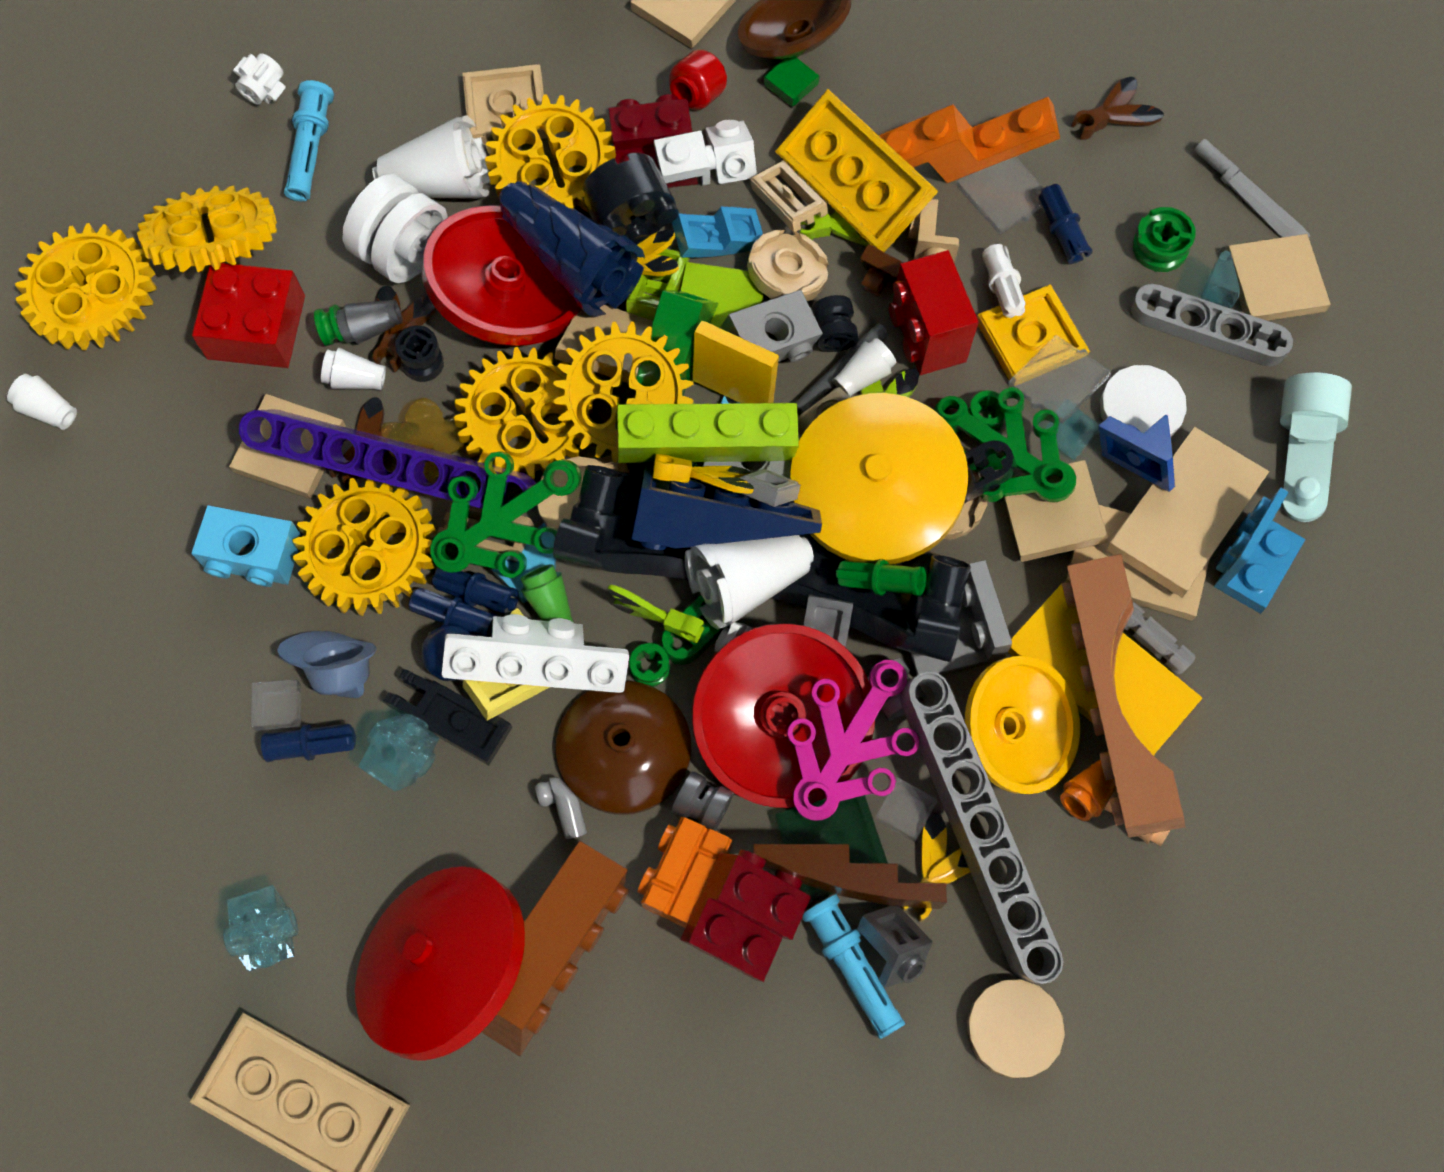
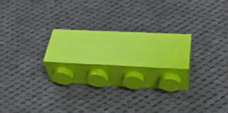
M797 403L618 404V463H654L656 454H665L675 458L692 460V462L792 461L799 447Z

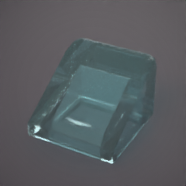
M1225 250L1221 252L1213 266L1200 299L1232 309L1240 296V289L1231 252Z
M1066 400L1056 413L1059 418V431L1056 435L1057 444L1061 451L1075 460L1099 433V425L1101 423L1071 401ZM1050 422L1045 429L1052 427L1054 424Z

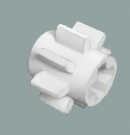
M252 54L247 58L243 57L233 69V72L240 77L235 84L237 90L254 104H261L263 100L267 104L271 100L276 101L286 88L279 81L284 74L282 68L275 60L265 54H259L256 58Z

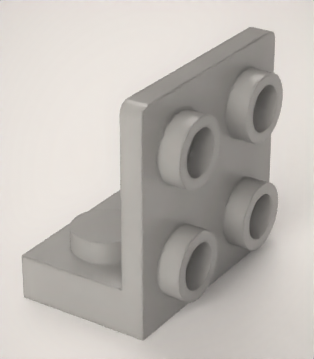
M986 560L970 564L971 569L957 622L961 623L951 662L910 652L916 675L928 671L941 675L998 661L1007 654L1012 641Z

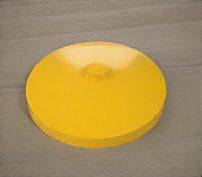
M869 393L850 397L822 412L812 421L801 436L795 457L792 458L790 479L801 485L798 499L793 500V502L820 510L822 520L820 533H812L810 535L833 554L849 561L876 563L878 560L884 559L888 561L889 565L909 561L926 553L940 543L954 527L961 514L968 486V466L964 449L958 436L946 420L936 411L917 400L890 393Z

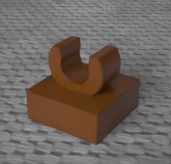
M868 244L860 258L863 267L869 270L861 284L864 286L863 289L878 297L887 280L892 283L897 281L900 264L904 262Z

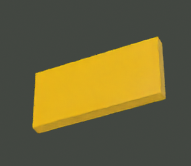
M829 89L825 91L775 151L873 247L883 252L892 245L939 192Z
M1061 584L1011 639L1012 645L1008 652L1012 656L1038 658L1056 669L1069 685L1076 700L1078 711L1092 722L1090 709L1097 708L1098 703L1095 691L1086 693L1080 666L1088 665L1089 662L1086 649L1077 650L1071 624L1079 622L1077 608H1067ZM1125 633L1122 634L1116 654L1114 676L1117 699L1122 714L1135 736L1154 756L1202 700V697Z

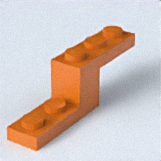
M1049 97L974 127H971L954 104L879 135L913 168L929 162L947 183L1060 139L1054 104Z

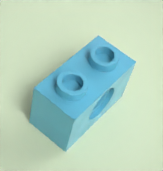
M207 505L191 554L204 567V572L215 577L227 579L230 578L231 574L245 576L246 580L260 586L270 587L273 582L288 585L295 564L293 556L299 551L294 545L293 539L302 537L292 521ZM255 543L250 553L239 556L240 550L245 545Z

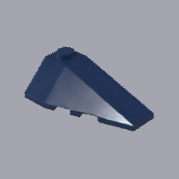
M646 463L632 540L640 541L642 546L653 550H665L667 547L685 548L702 544H722L820 533L822 520L820 510L791 501L773 507L759 500L751 499L742 493L704 485L701 480L691 477L689 483L658 480L653 478L654 464Z

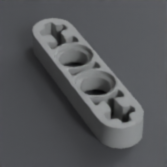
M1144 285L1138 290L1131 303L1130 311L1132 317L1144 326L1263 366L1271 367L1280 364L1293 347L1291 333L1279 324L1161 285ZM1148 300L1156 302L1154 311L1147 309ZM1169 307H1176L1171 317H1167L1170 310ZM1183 311H1193L1200 316L1202 322L1199 326H1189L1182 321L1180 314ZM1224 324L1236 326L1241 332V338L1236 340L1226 338L1221 332V326ZM1254 333L1256 335L1252 339L1254 341L1252 345L1246 343L1251 334ZM1267 339H1270L1275 342V351L1267 349Z

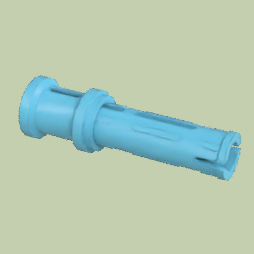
M305 80L299 84V108L292 117V124L296 129V135L284 194L286 197L300 202L307 201L311 196L310 191L320 137L328 130L327 109L334 99V91L331 87L314 80Z
M835 894L804 912L802 919L804 922L811 923L824 946L821 952L829 960L834 959L880 1040L906 1023L894 1007L882 983L864 956L858 944L861 942L859 938L861 935L857 929H851L838 907L840 899Z

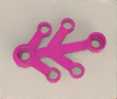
M884 660L877 663L871 669L868 678L871 690L845 733L837 704L840 697L838 685L830 679H822L812 687L811 697L814 703L819 706L830 751V757L821 772L812 746L816 736L814 725L807 719H797L787 729L788 739L795 745L802 779L794 789L793 801L797 811L805 818L815 821L824 820L834 814L840 801L868 794L886 796L894 790L896 784L895 777L886 768L873 769L864 778L843 782L837 781L847 765L893 754L910 756L918 750L920 744L919 737L914 730L909 728L898 729L892 736L861 743L887 698L901 693L907 684V673L900 663L894 660ZM889 669L896 673L897 682L893 687H887L881 682V674L884 670ZM826 684L832 687L834 696L830 702H823L818 698L817 689L819 686ZM797 724H804L810 730V736L804 742H799L793 737V728ZM902 733L909 734L913 740V745L908 751H902L897 746V738ZM878 773H884L889 779V785L883 791L876 790L872 784L873 777ZM814 788H820L825 793V801L820 806H813L808 800V794Z

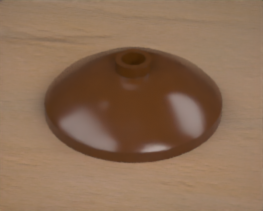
M760 0L743 17L738 28L739 40L745 51L764 59L793 58L807 54L825 43L840 29L849 14L851 0Z
M626 681L625 689L622 693L589 690L583 694L564 715L556 738L557 764L569 789L588 806L598 811L615 815L641 813L664 802L683 781L691 757L689 727L681 710L671 698L660 690L634 681ZM619 733H626L630 736V741L625 746H617L613 742L614 737Z

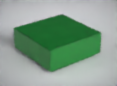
M797 57L785 58L764 76V85L793 108L819 84L820 75Z

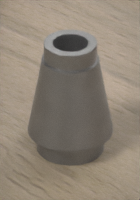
M395 299L345 304L344 309L336 312L340 333L347 343L355 341L357 344H361L395 327V325L403 323L402 313Z

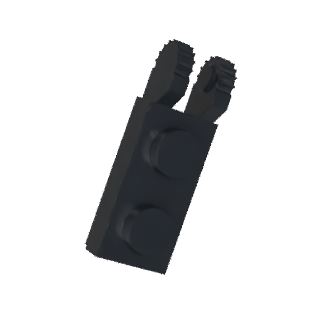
M403 669L399 679L410 689L424 694L421 701L416 707L407 702L403 697L388 693L383 702L409 718L415 725L489 766L513 728L511 723L499 716L486 721L474 702L434 680L431 683L413 672Z

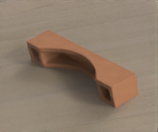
M1117 554L1068 565L1070 581L1063 582L1062 586L1067 608H1077L1079 622L1071 624L1076 649H1086L1089 662L1088 665L1080 666L1086 693L1095 691L1098 707L1090 709L1095 735H1105L1108 747L1107 752L1099 753L1105 780L1115 779L1118 792L1117 797L1109 798L1115 825L1125 824L1129 838L1185 828V820L1173 771L1155 758L1135 736L1122 714L1117 699L1114 677L1116 654L1123 630L1134 611L1122 555Z

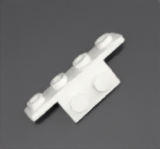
M510 614L505 617L493 616L491 637L447 634L445 636L442 676L449 679L622 693L625 689L629 652L627 649L584 645L583 624H575L567 619L556 618L550 621L531 620L518 614Z

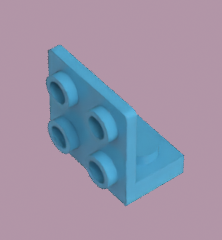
M1281 487L1271 499L1263 496L1252 513H1248L1235 534L1238 538L1232 547H1228L1215 568L1222 573L1214 587L1260 614L1268 606L1306 540L1273 521L1289 493Z

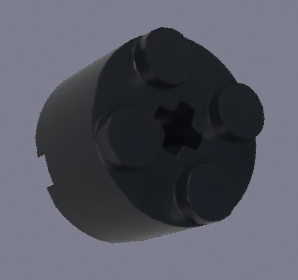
M643 153L627 154L628 161L617 164L613 158L596 168L583 184L582 189L585 196L582 199L595 223L607 226L619 235H626L638 245L649 236L658 232L666 224L673 222L678 217L679 211L676 207L675 199L654 160Z

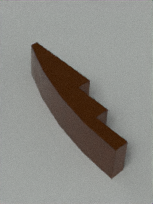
M753 844V853L766 860L765 868L774 872L777 870L786 872L800 879L803 882L802 884L842 897L889 906L941 909L947 903L946 883H898L897 864L850 863L849 844Z

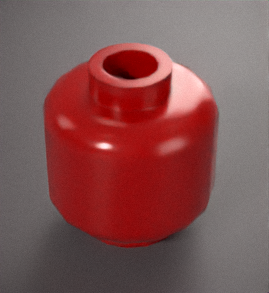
M703 49L690 52L672 67L669 74L671 94L677 96L679 100L688 99L689 109L702 110L724 92L727 85V74L723 64L714 54Z

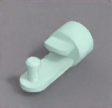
M1321 372L1302 373L1291 376L1284 382L1280 423L1284 428L1290 430L1283 488L1289 493L1282 506L1290 518L1299 522L1314 521L1325 512L1328 504L1336 433L1342 432L1348 427L1352 385L1348 380L1337 375Z

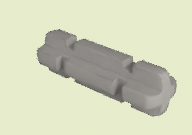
M1133 602L1134 611L1124 629L1128 631L1131 628L1135 632L1133 637L1157 658L1161 659L1164 657L1167 660L1165 665L1179 675L1182 674L1194 662L1196 658L1194 653L1184 645L1179 647L1176 644L1177 639L1151 616L1148 619L1144 617L1145 611Z

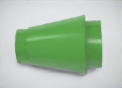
M553 564L538 567L520 578L524 586L521 589L522 594L542 621L562 618L574 623L571 617L562 573L556 572Z

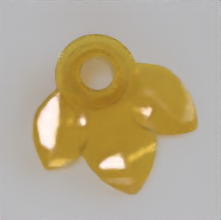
M420 398L409 407L405 415V423L387 422L382 425L381 430L382 437L447 454L455 453L465 444L460 443L458 432L464 428L456 427L454 418L444 421L438 405L427 398ZM388 450V452L390 453V455H392L393 457L396 458V456H395L391 451ZM428 461L424 466L425 478L437 477L439 475L438 467L434 462Z

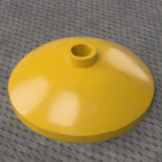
M1030 656L1007 657L988 666L979 675L971 688L966 704L965 724L989 781L997 787L1015 794L1040 793L1061 781L1071 768L1077 754L1080 740V717L1074 695L1060 673L1051 665L1038 658Z

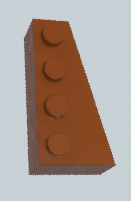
M578 842L524 921L525 947L518 977L503 1007L481 1033L521 1057L533 1035H536L548 1019L552 1010L550 1007L560 992L564 993L573 981L578 971L576 965L585 951L590 953L599 941L604 931V928L600 925L608 912L616 914L626 899L629 889L624 886L628 869L585 843Z

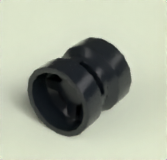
M843 295L827 296L819 299L812 305L811 310L823 333L817 340L820 350L839 352L853 347L858 342L857 327L851 322L854 310L849 297Z
M418 325L410 326L398 335L395 341V349L406 375L418 382H428L435 379L442 372L444 358L434 332L427 327Z

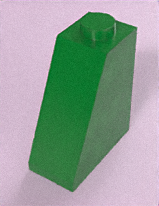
M662 290L652 324L651 340L656 342L659 338L666 335L668 340L664 350L669 352L676 348L680 349V353L674 359L675 365H689V368L680 374L681 380H690L693 372L694 332L701 321L711 323L718 302L681 290ZM652 361L641 363L637 375L638 382L646 387L655 385L661 376L659 366Z

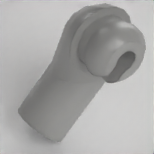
M550 777L548 782L538 783L535 786L539 805L546 807L550 804H556L564 838L571 839L586 834L587 830L579 800L560 778Z

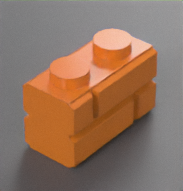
M682 816L677 827L669 824L658 846V850L664 853L657 869L648 867L637 891L644 895L641 901L642 907L686 928L719 853L729 854L732 848V839Z

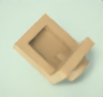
M931 199L909 224L908 238L915 239L914 260L949 250L955 263L959 248V238L935 235L938 200Z

